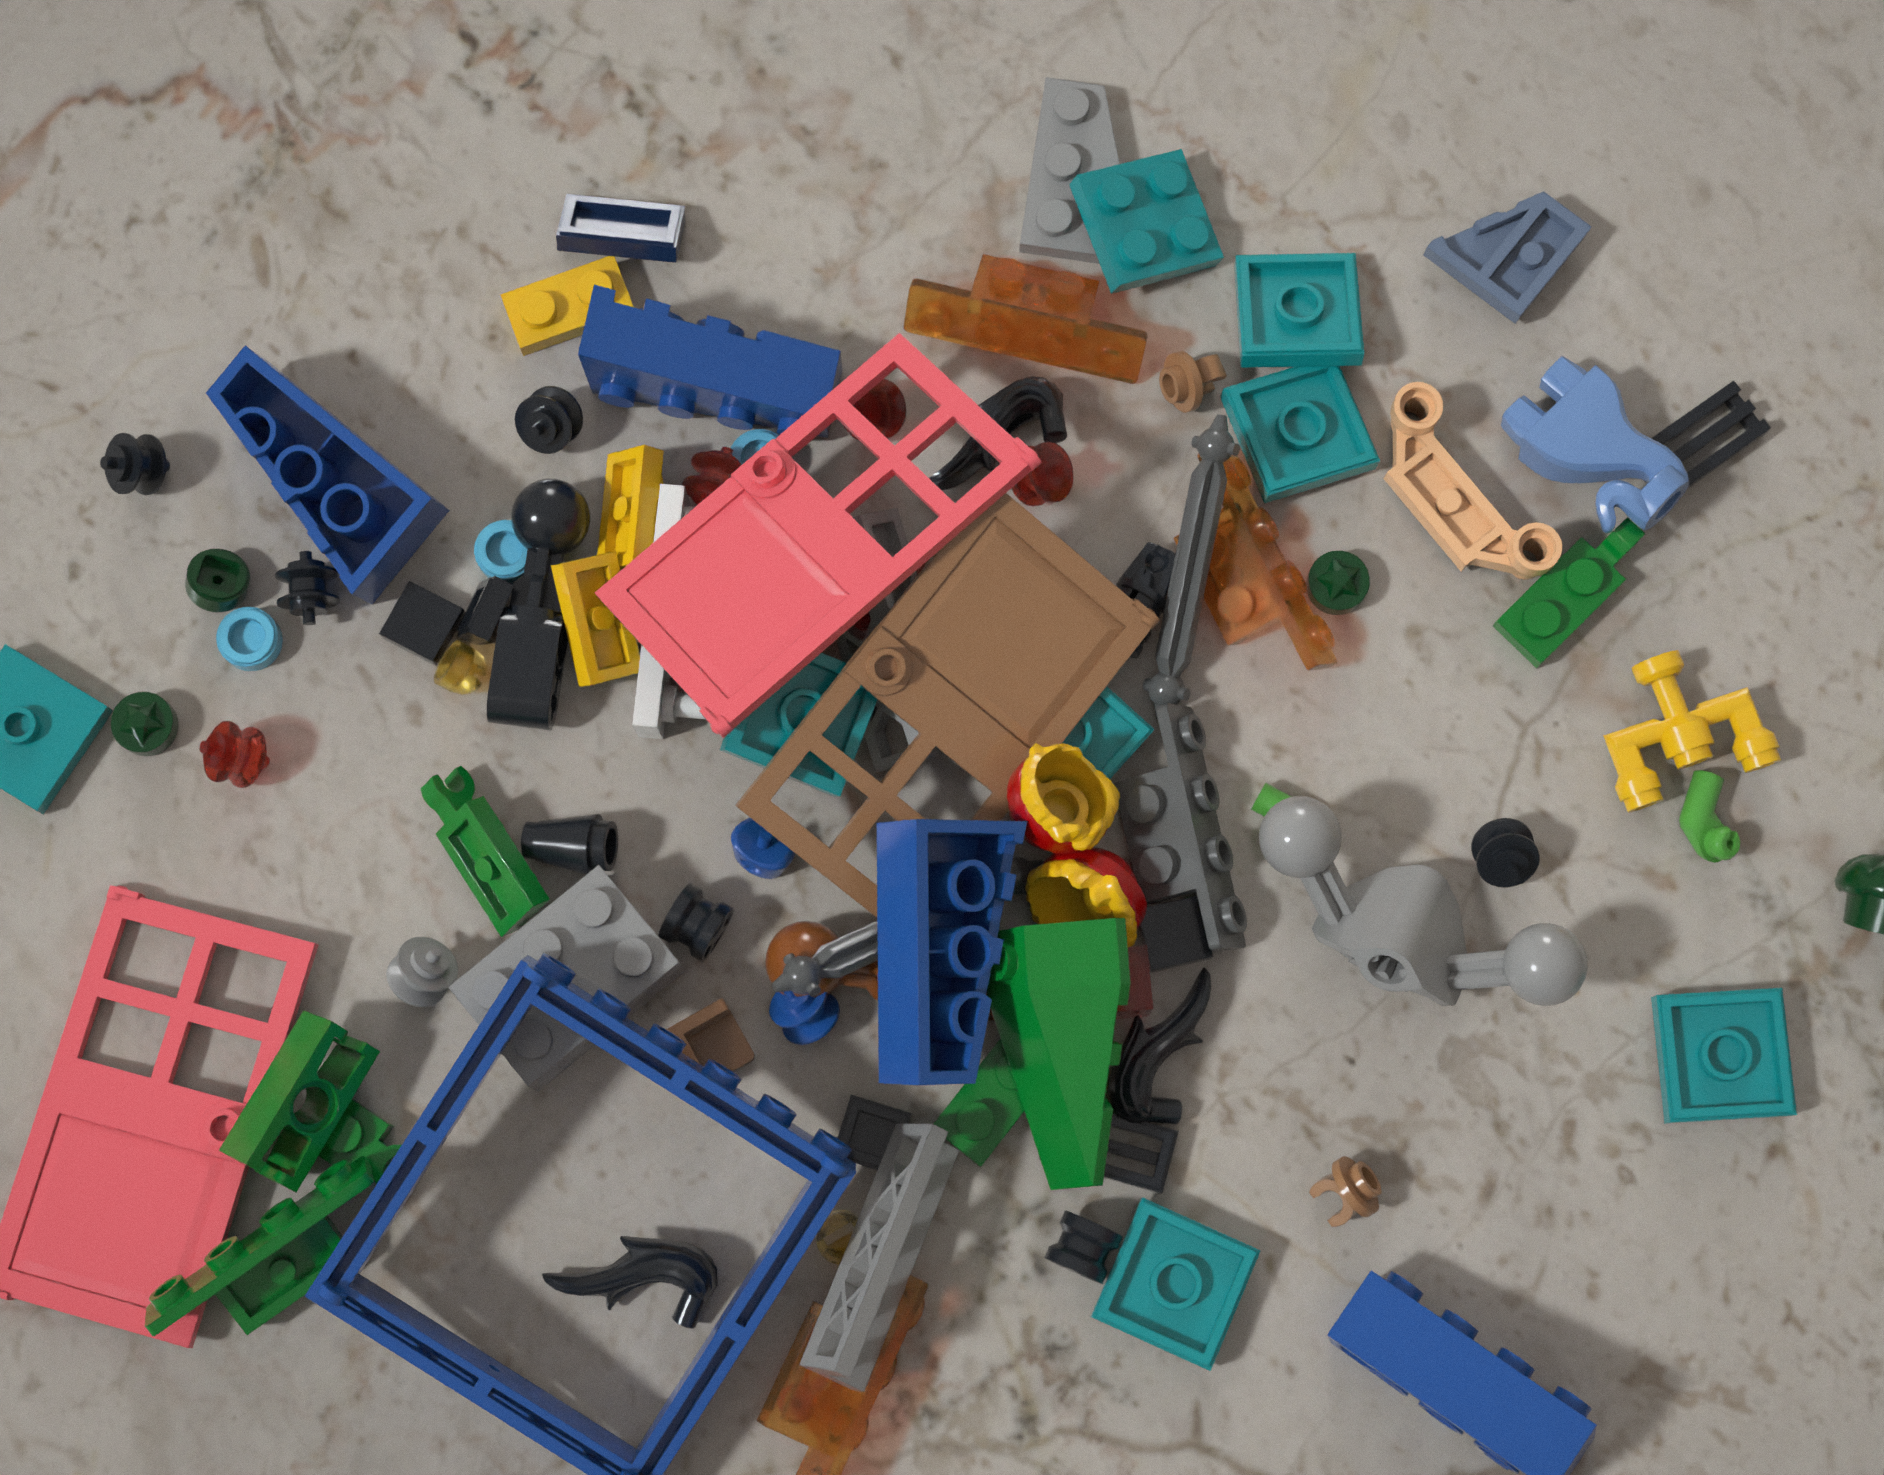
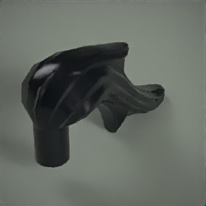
M1030 376L1017 380L978 405L1009 434L1025 423L1040 419L1043 440L1046 443H1060L1067 438L1063 414V393L1055 383L1050 382L1044 377ZM970 436L951 461L929 479L941 490L952 488L968 480L983 467L989 472L993 471L996 459Z
M1205 967L1199 972L1185 1000L1163 1022L1145 1029L1140 1016L1136 1015L1122 1044L1120 1064L1114 1065L1112 1068L1108 1088L1111 1106L1119 1116L1130 1123L1155 1122L1176 1125L1180 1122L1182 1115L1181 1101L1179 1099L1152 1097V1085L1157 1070L1173 1052L1185 1046L1203 1043V1040L1194 1033V1030L1210 998L1211 976Z
M620 1236V1240L628 1252L611 1265L583 1273L542 1274L546 1284L565 1294L606 1297L608 1310H611L622 1296L638 1286L656 1282L673 1284L684 1291L672 1319L677 1324L690 1329L696 1327L708 1299L718 1285L717 1267L713 1259L704 1250L685 1242Z

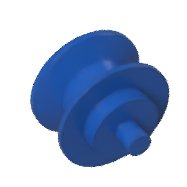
M785 991V995L776 992L770 1002L769 1014L775 1024L782 1027L786 1039L797 1045L810 1044L823 1038L835 1026L840 1014V1006L837 999L831 994L827 996V992L815 998L809 994L796 997L792 991Z

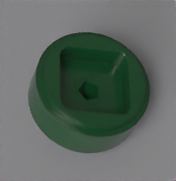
M225 549L202 551L193 557L188 565L185 580L187 595L195 605L206 611L221 613L233 610L246 598L250 582V572L244 560L231 551Z
M1331 551L1320 556L1313 563L1306 579V591L1310 601L1319 610L1331 615H1343L1355 610L1364 600L1370 586L1369 572L1365 564L1357 556L1346 551Z
M136 692L126 696L117 704L112 713L111 730L114 738L122 747L135 755L154 756L165 751L173 743L178 732V717L174 708L162 697L151 692Z

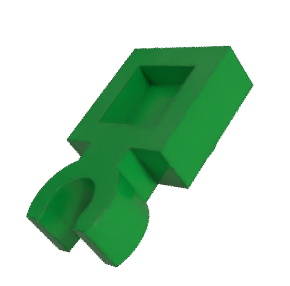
M352 1098L320 1152L319 1157L333 1165L341 1160H347L351 1164L359 1157L364 1156L372 1166L373 1178L377 1184L401 1145L389 1146L384 1143V1140L394 1126Z

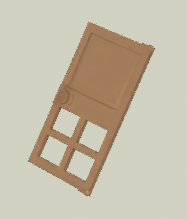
M1005 493L931 557L735 806L877 917V885L849 864L846 859L884 811L897 821L925 819L897 795L935 747L938 748L992 792L971 820L1001 821L1009 811L1007 785L1010 776L1022 761L1029 756V749L1032 745L1037 743L1042 747H1048L1052 744H1061L1148 632L1153 630L1160 619L1152 609L1144 606L1139 600L1128 597L1016 500ZM860 686L918 732L914 740L880 782L822 736ZM809 751L868 797L829 847L770 801Z

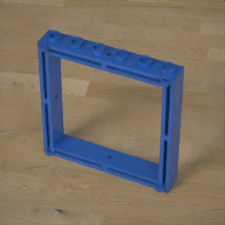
M545 953L541 955L538 961L527 955L517 965L307 1291L305 1297L587 1475H663L856 1174V1163L847 1158L852 1149L834 1135L823 1129H818L815 1136H812L793 1124L792 1122L797 1114L779 1100L768 1094H763L760 1101H757L738 1089L737 1087L742 1079L724 1065L715 1060L708 1059L706 1064L702 1066L683 1054L682 1051L687 1044L669 1030L654 1023L650 1030L647 1031L628 1019L627 1016L631 1008L617 997L600 988L592 996L573 984L572 980L576 973L562 962ZM533 1005L808 1179L637 1448L360 1275Z

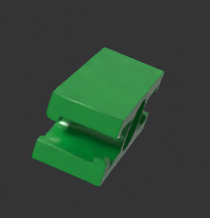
M303 1010L219 1151L254 1169L255 1172L297 1193L380 1051L366 1042L348 1036V1031L333 1021ZM332 1042L336 1043L337 1045L319 1069ZM306 1089L305 1102L294 1113V1101L298 1094ZM280 1134L267 1161H263L262 1158Z

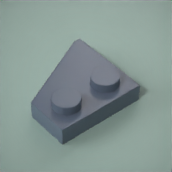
M1543 191L1518 202L1512 210L1495 212L1475 221L1471 228L1446 239L1440 236L1432 240L1423 256L1516 324L1584 240L1592 226Z

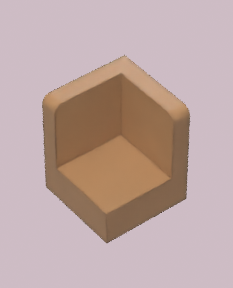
M723 998L667 1028V1030L687 1044L682 1053L702 1066L706 1064L708 1059H712L734 1072L749 1064L755 1058L752 1048Z

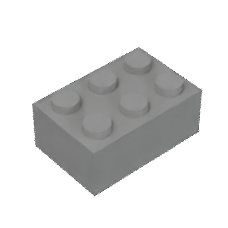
M598 865L448 988L479 1025L521 959L529 955L538 961L541 955L545 953L572 969L576 973L572 983L594 996L598 988L627 1004L631 1008L627 1016L629 1018L686 970L600 865ZM533 1005L502 1052V1055L526 1085L539 1092L594 1047L595 1044Z

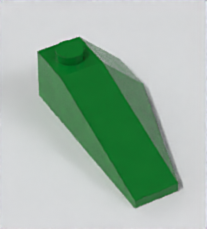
M1109 918L1024 925L999 930L997 938L1003 939L1004 942L1000 963L994 964L991 968L987 996L992 999L990 1008L1050 1190L1103 1186L1113 1108L1109 1100L1105 1098L1109 1066L1120 1064L1122 1044L1113 1041L1118 1005H1128L1131 984L1125 918Z

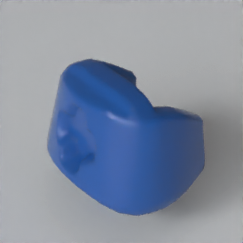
M751 818L740 822L732 831L731 842L737 862L746 871L764 879L778 878L793 861L795 853Z

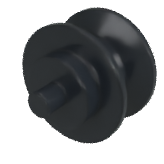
M556 386L539 388L518 406L515 413V427L522 441L534 451L544 454H552L562 450L568 442L578 436L583 426V413L577 400L568 391Z
M128 433L115 435L108 444L105 456L100 460V465L105 471L108 484L118 494H129L136 490L142 495H152L160 489L166 472L170 469V463L166 460L162 443L151 434H143L137 439Z
M311 551L299 552L300 560L288 563L287 568L275 573V578L288 584L289 594L278 598L277 606L290 610L292 615L303 616V625H315V616L327 613L328 608L340 603V598L337 595L331 594L326 590V582L337 578L338 572L335 568L325 566V562L312 559Z
M1512 818L1492 820L1478 829L1471 842V852L1476 861L1478 873L1490 885L1504 888L1517 886L1532 877L1539 866L1540 855L1534 843L1532 832L1527 825L1519 820Z

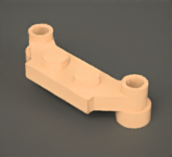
M1412 382L1403 386L1395 396L1390 409L1391 429L1393 431V468L1383 478L1461 572L1469 565L1511 573L1523 580H1529L1549 572L1562 554V541L1559 534L1549 525L1538 522L1529 523L1518 531L1512 529L1435 438L1434 427L1443 412V400L1440 393L1433 386L1424 382ZM1411 412L1416 414L1420 421L1411 420L1405 413ZM1523 550L1532 552L1537 562L1528 560Z

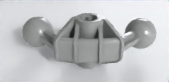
M1294 796L1276 803L1263 818L1259 831L1261 851L1267 862L1275 870L1286 876L1301 878L1318 912L1312 927L1316 939L1349 959L1348 962L1359 967L1364 978L1372 985L1386 991H1411L1425 996L1441 1006L1455 1005L1462 990L1510 986L1519 997L1529 1003L1552 1006L1569 1000L1582 987L1588 970L1587 955L1580 940L1568 929L1551 923L1534 924L1518 932L1511 939L1506 950L1467 953L1459 904L1447 880L1438 871L1423 865L1390 867L1346 887L1334 864V860L1341 847V828L1338 819L1328 806L1311 797Z

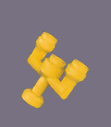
M1679 650L1651 657L1631 668L1637 683L1643 686H1652L1665 720L1650 719L1603 735L1618 774L1615 790L1620 802H1624L1628 813L1644 809L1664 800L1660 792L1662 785L1657 772L1645 765L1640 749L1660 742L1666 759L1674 760L1677 770L1691 767L1713 758L1710 746L1715 742L1709 726L1729 719L1735 734L1732 750L1737 763L1741 762L1745 773L1753 772L1781 761L1777 750L1780 746L1774 732L1763 727L1748 687L1698 703L1695 710L1689 712L1676 680V676L1681 673L1684 667Z

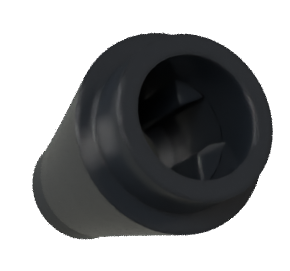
M600 814L539 822L528 821L525 823L522 831L521 852L525 859H535L538 862L586 875L598 865L604 871H611L617 858L618 830L614 821H603Z

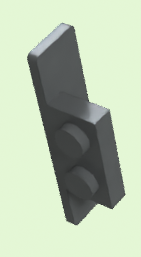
M1170 703L1156 707V713L1168 767L1114 783L1120 793L1119 809L1133 873L1145 895L1147 904H1154L1197 892L1207 942L1211 950H1237L1245 948L1246 941L1243 932L1247 928V916L1241 900L1234 893L1230 870L1233 867V854L1227 839L1221 835L1216 813L1220 804L1219 792L1213 778L1207 773L1202 751L1206 746L1204 727L1191 707Z

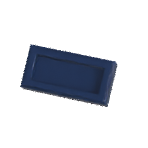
M566 194L556 233L557 251L677 263L685 226V206Z

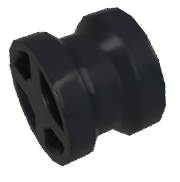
M689 883L670 908L658 936L670 944L679 941L689 947L692 957L703 963L724 934L733 916L734 908L724 902L713 904L703 897L700 888Z
M1065 1210L1060 1220L1063 1230L1058 1243L1049 1246L1044 1258L1087 1279L1103 1284L1108 1273L1104 1263L1109 1252L1118 1249L1123 1236L1089 1219Z

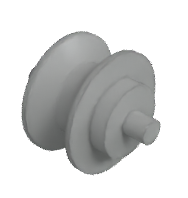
M414 937L402 944L397 956L388 965L387 981L391 990L402 1001L416 1007H429L440 1002L447 988L454 983L458 974V965L452 952L441 942L428 937Z

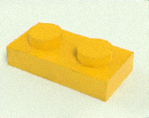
M607 256L500 294L523 356L583 334L594 284L616 290L614 302L633 307L614 256Z
M645 444L607 454L597 555L616 551L620 571L654 541L660 484H663L662 465L664 450Z
M616 551L551 565L579 687L591 686L637 674L639 671L640 653L636 638L595 594L598 589L620 572Z

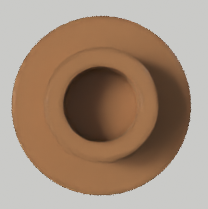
M1179 351L1169 354L1165 359L1164 367L1159 375V383L1164 398L1179 411L1186 413L1198 409L1202 403L1203 395L1214 391L1215 387L1212 382L1223 380L1227 375L1218 354L1209 355L1194 361L1188 353Z
M1342 1156L1334 1161L1332 1164V1174L1321 1178L1309 1191L1312 1198L1320 1196L1325 1191H1334L1340 1195L1343 1207L1327 1220L1331 1227L1345 1224L1356 1213L1363 1217H1370L1378 1212L1379 1200L1377 1196L1382 1192L1380 1183L1372 1169L1362 1161L1356 1163L1346 1156Z

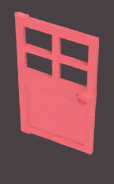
M899 333L777 438L770 440L736 469L729 479L598 589L595 594L701 709L699 710L700 713L710 724L712 731L725 738L746 717L1042 462L1035 450L1029 448L1018 436L1014 439ZM898 368L929 396L939 408L894 445L853 405ZM838 419L878 460L838 495L832 498L792 457ZM955 423L959 424L1000 463L956 503L911 462ZM896 475L938 518L892 557L850 514Z
M110 885L95 937L0 1223V1298L5 1300H22L182 1347L193 1348L208 1299L156 1336H152L145 1327L146 1308L151 1303L149 1297L168 1279L179 1274L186 1279L205 1266L204 1259L208 1253L228 1237L249 1167L220 1152L219 1149L294 1026L319 945L145 898V895L128 890L125 886ZM127 920L195 938L176 998L108 980ZM217 944L287 962L268 1023L198 1004ZM101 998L170 1017L151 1078L82 1059ZM192 1023L262 1041L243 1103L173 1084Z

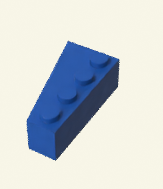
M246 345L206 392L247 451L258 461L268 475L275 490L284 502L289 504L308 530L307 534L321 553L326 555L340 575L339 578L349 592L357 598L373 604L450 511L275 366Z
M911 819L877 823L879 1083L919 1086L976 1084L992 999L986 995L991 968L994 964L1000 963L1004 940L997 937L1004 901H1012L1017 875L1010 873L1015 846L1023 844L1027 821Z
M1371 1270L1328 1332L1327 1336L1331 1344L1406 1397L1408 1394H1411L1420 1401L1418 1405L1450 1430L1460 1435L1465 1432L1475 1439L1473 1443L1487 1457L1505 1470L1509 1469L1516 1474L1521 1471L1525 1475H1571L1595 1438L1597 1425L1587 1419L1592 1408L1560 1386H1557L1553 1394L1536 1384L1530 1379L1535 1371L1534 1368L1509 1350L1501 1347L1498 1353L1494 1355L1474 1341L1479 1331L1457 1314L1445 1309L1441 1317L1418 1303L1424 1294L1403 1277L1391 1271L1388 1277L1383 1279Z

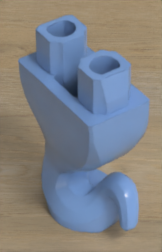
M1561 356L1546 371L1540 382L1539 388L1557 402L1549 411L1545 413L1524 395L1519 397L1504 412L1501 427L1520 446L1518 459L1535 473L1546 479L1562 483L1609 481L1599 489L1595 502L1597 516L1604 533H1610L1615 528V507L1620 508L1643 530L1652 528L1671 511L1689 486L1688 475L1681 460L1668 447L1641 434L1632 426L1627 418L1620 390L1615 382L1597 365L1587 372L1582 367ZM1617 479H1642L1647 484L1641 490L1628 482Z

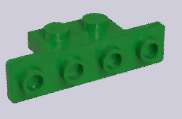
M361 1156L351 1164L347 1160H341L333 1164L315 1180L314 1185L316 1188L296 1202L292 1198H287L274 1205L261 1217L259 1221L261 1227L242 1240H239L237 1236H233L221 1242L208 1253L204 1259L206 1265L186 1279L179 1274L161 1284L149 1297L151 1303L146 1308V1329L152 1336H156L207 1299L216 1295L245 1334L249 1335L306 1295L343 1237L328 1215L374 1182L372 1166L367 1159Z

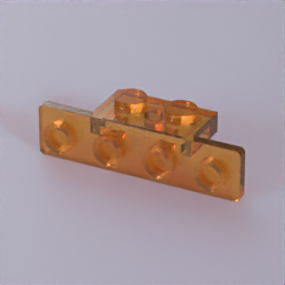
M985 254L982 255L971 291L918 278L913 279L909 287L903 326L904 330L909 333L1130 384H1135L1138 381L1148 339L1146 331L1091 319L1100 281L1081 277L1072 272H1059L1020 263L1011 258H998Z
M1197 454V458L1200 462L1202 458L1199 454ZM1231 455L1223 463L1227 484L1204 599L1227 645H1238L1281 620L1306 669L1309 671L1327 669L1337 663V659L1331 649L1335 646L1333 634L1326 622L1319 615H1314L1303 595L1307 592V586L1301 572L1291 561L1285 560L1275 541L1279 538V531L1273 518L1263 507L1257 506L1248 489V486L1251 485V477L1246 466L1238 456ZM1179 535L1173 538L1176 545L1178 544Z
M910 1275L865 1392L851 1390L799 1365L823 1305L815 1301L812 1302L756 1420L773 1431L809 1446L796 1475H841L851 1452L860 1446L866 1436L869 1425L868 1416L880 1390H883L894 1376L897 1366L896 1356L908 1330H911L922 1316L925 1305L924 1296L928 1289L927 1282Z

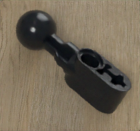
M549 478L535 481L519 493L513 504L511 513L512 528L519 542L528 550L524 575L513 582L514 588L511 593L510 606L504 607L498 624L487 696V720L489 723L551 731L556 720L568 638L551 565L563 563L564 555L575 550L584 541L589 531L591 520L589 506L583 494L572 484L563 480Z

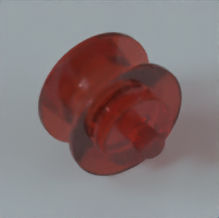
M883 379L853 405L887 439L895 436L901 430L906 419L905 398L899 387L888 379ZM844 426V428L846 429V431H847L853 438H855L856 440H858V439Z
M1043 442L1037 446H1028L1036 451L1042 463L1012 487L1013 493L1023 504L1032 507L1040 506L1045 502L1056 503L1064 500L1071 491L1074 477L1072 463L1068 454L1060 445L1054 442Z
M723 446L720 451L697 452L692 456L691 465L699 475H691L684 478L682 486H685L687 495L691 497L695 504L698 505L742 465L737 458L732 456L733 450L731 448Z
M223 721L218 724L207 740L202 741L199 747L200 752L203 753V764L207 777L211 781L219 783L229 778L231 783L239 788H246L253 784L263 768H267L270 763V758L267 756L266 740L262 731L255 727H247L241 731L239 726L232 721Z

